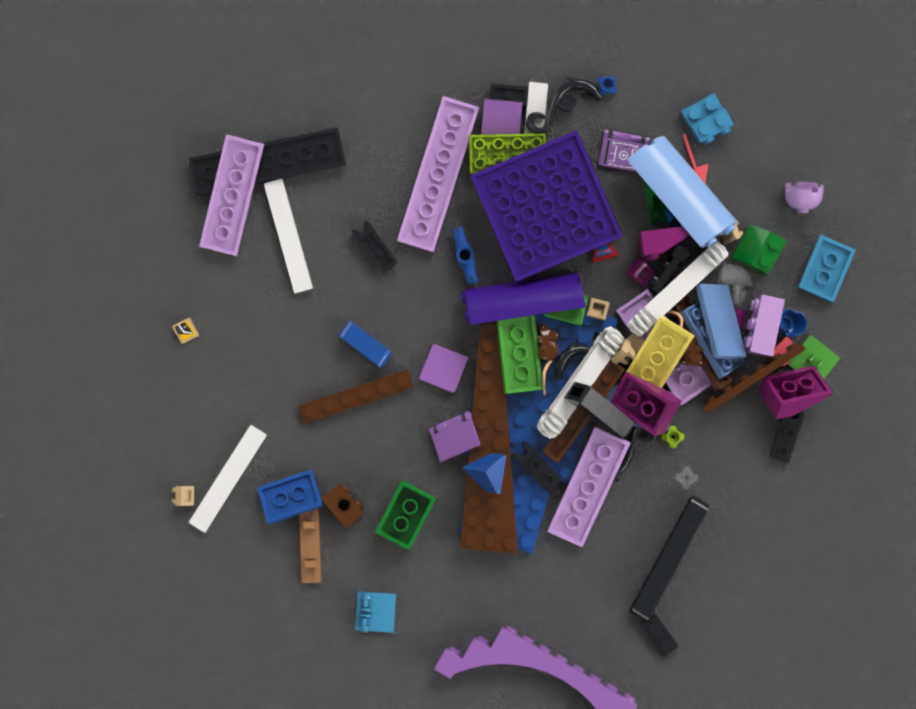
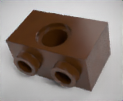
M338 484L321 500L341 524L347 528L364 514L363 509L365 507L358 499L353 500L350 496L352 492L345 484L343 486ZM342 499L348 500L350 504L349 509L342 510L339 502Z

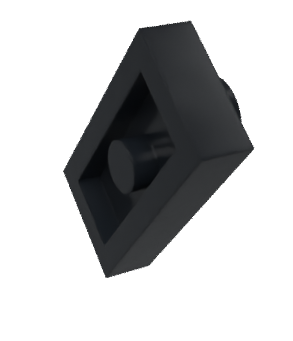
M491 83L489 99L522 102V107H527L529 87Z
M656 614L640 625L663 658L679 647Z

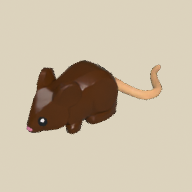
M668 311L667 313L675 314L679 317V326L683 327V318L681 314L676 311ZM695 336L679 360L683 365H704L701 354L703 348L696 345L698 341Z
M538 324L541 335L537 337L538 343H540L539 356L541 360L547 361L542 376L543 393L545 396L546 371L559 353L556 341L558 333L544 324Z

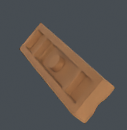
M319 508L299 514L302 583L321 582Z

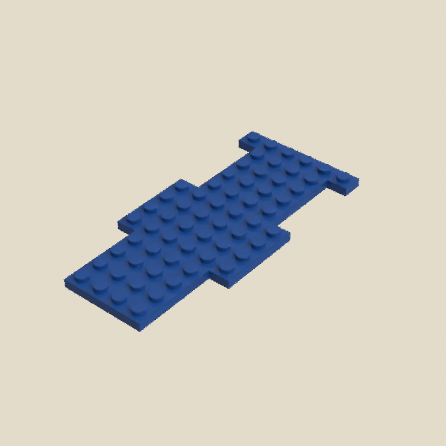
M586 309L582 326L544 316L545 314L535 315L537 337L541 336L538 324H544L558 333L556 341L559 353L546 371V395L544 396L543 390L506 394L510 453L516 452L518 455H523L525 448L522 446V442L526 441L562 479L561 482L569 483L578 464L589 421L558 463L542 453L550 439L541 434L537 424L542 414L545 413V410L549 409L579 366V360L586 356V354H578L570 358L569 361L571 363L566 365V370L563 371V378L556 379V369H554L559 354L573 341H575V346L586 345L590 347L594 332L600 334V332L610 326L616 328L618 318L606 316V320L602 321L586 316L588 311ZM540 359L541 374L543 376V369L547 361ZM469 451L464 452L462 454L469 455ZM511 455L518 550L533 554L549 493ZM462 517V521H461V524H460V528H459V532H458V533H462L463 517Z

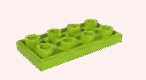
M546 134L469 135L470 174L477 173L545 144Z

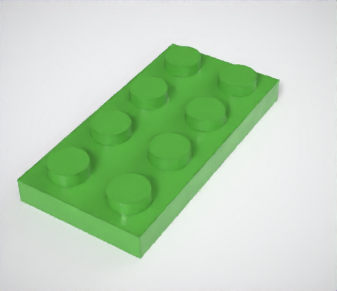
M535 315L496 321L504 394L543 390Z

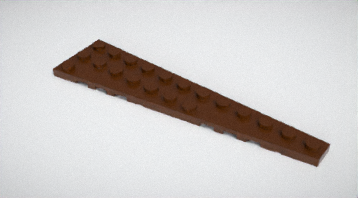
M496 321L480 324L472 420L481 446L469 450L468 464L490 453L507 456L500 494L485 491L467 474L460 549L518 554L507 400L503 387Z

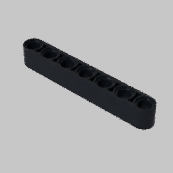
M693 495L690 497L634 600L629 613L646 622L650 619L709 509V504Z

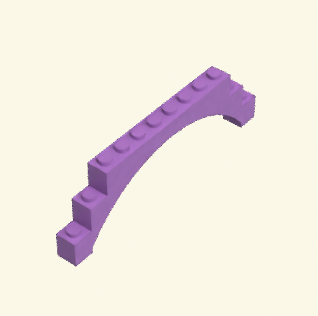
M509 625L507 627L501 626L491 645L488 644L489 641L484 637L479 636L477 638L473 636L463 656L460 655L461 652L452 646L450 649L445 647L434 666V670L450 679L456 673L484 665L510 664L526 666L547 672L565 681L588 699L596 709H636L638 706L634 702L635 698L628 693L622 695L617 692L618 688L610 683L607 685L601 683V678L593 673L590 676L584 673L585 669L581 666L568 664V659L560 654L554 656L550 653L551 650L542 644L540 647L535 645L532 638L527 635L521 637L516 634L517 630Z

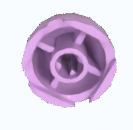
M796 182L797 186H791V183L785 184L787 204L797 209L798 213H809V209L816 208L822 201L824 185L818 187V183Z

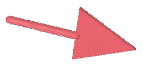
M683 134L692 169L706 183L708 164L696 167L687 136Z

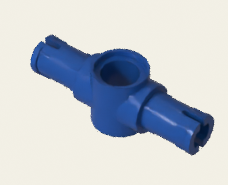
M463 226L458 227L459 234L457 229L454 228L451 232L456 244L457 261L464 271L467 285L472 284L471 277L473 282L477 283L479 280L474 265H476L474 253L469 242L467 243ZM462 251L470 253L471 256L468 260L464 261L460 258L459 255Z

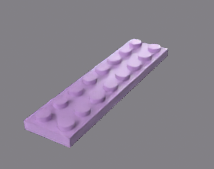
M445 96L442 97L397 242L434 253L479 107Z

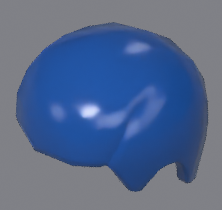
M793 309L783 310L778 330L780 334L788 338L803 334L807 329L805 315Z

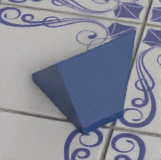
M490 453L462 467V469L485 491L500 494L507 455Z

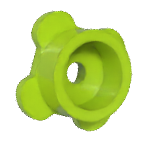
M672 425L666 433L662 434L661 438L669 444L670 448L674 449L680 441L684 440L685 436L677 430L676 426Z

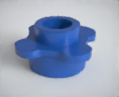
M610 75L598 78L597 83L600 86L599 93L604 96L606 93L615 94L617 92L615 76Z

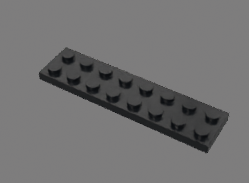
M339 128L262 143L264 148L255 184L346 166ZM222 151L188 158L196 196L212 193Z

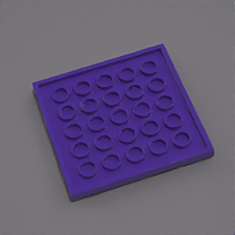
M577 130L470 175L515 282L623 237Z

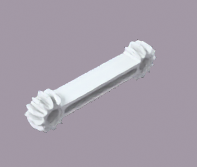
M715 242L628 322L627 326L631 332L638 337L645 334L658 321L661 315L664 316L728 256L726 248L719 242Z
M610 326L600 332L593 342V346L549 409L545 410V413L542 414L537 424V428L542 435L551 439L560 434L567 424V420L576 409L575 405L564 398L573 383L578 382L591 387L611 357L620 350L619 348L623 344L624 337L616 328Z

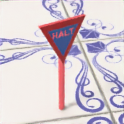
M607 243L595 248L592 263L612 258L619 254Z

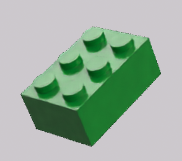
M402 480L375 533L410 550L437 497Z

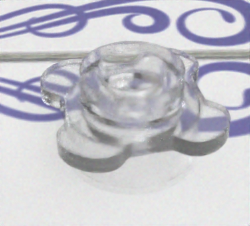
M686 466L683 471L675 475V479L682 484L683 489H689L692 483L698 481V476L693 474L691 467Z

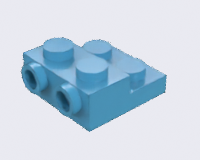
M715 93L680 112L698 145L702 143L707 145L715 140L714 137L718 134H721V136L726 135L732 131L731 127L734 125Z

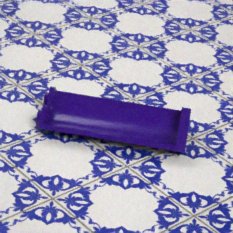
M578 272L464 289V293H461L462 303L466 304L468 309L464 311L465 321L470 322V326L586 307Z

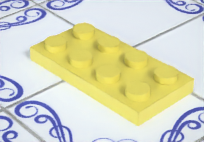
M661 315L626 372L662 388L695 335Z

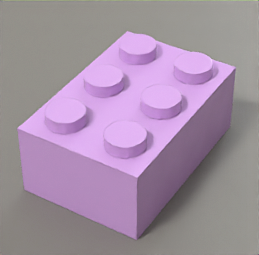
M762 294L751 301V319L748 318L746 323V330H748L747 338H743L746 354L762 358L773 357L785 299Z

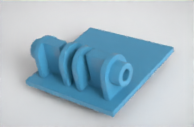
M358 591L355 630H360V632L394 633L396 594Z

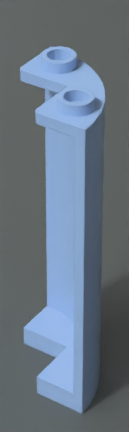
M665 136L654 139L648 146L644 145L627 159L700 247L707 246L709 248L717 241L716 237L718 235H728L736 228L734 226L737 223L736 219Z

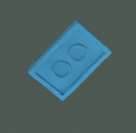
M819 235L797 288L833 303L856 250L828 237Z

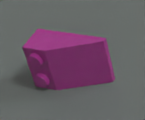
M684 227L640 232L637 236L640 259L645 258V261L657 260L656 258H659L660 255L689 237L690 234Z
M815 366L765 376L759 389V394L776 420L794 416L831 396L833 393Z
M625 372L610 403L636 424L656 436L666 432L682 400L663 388L629 372Z

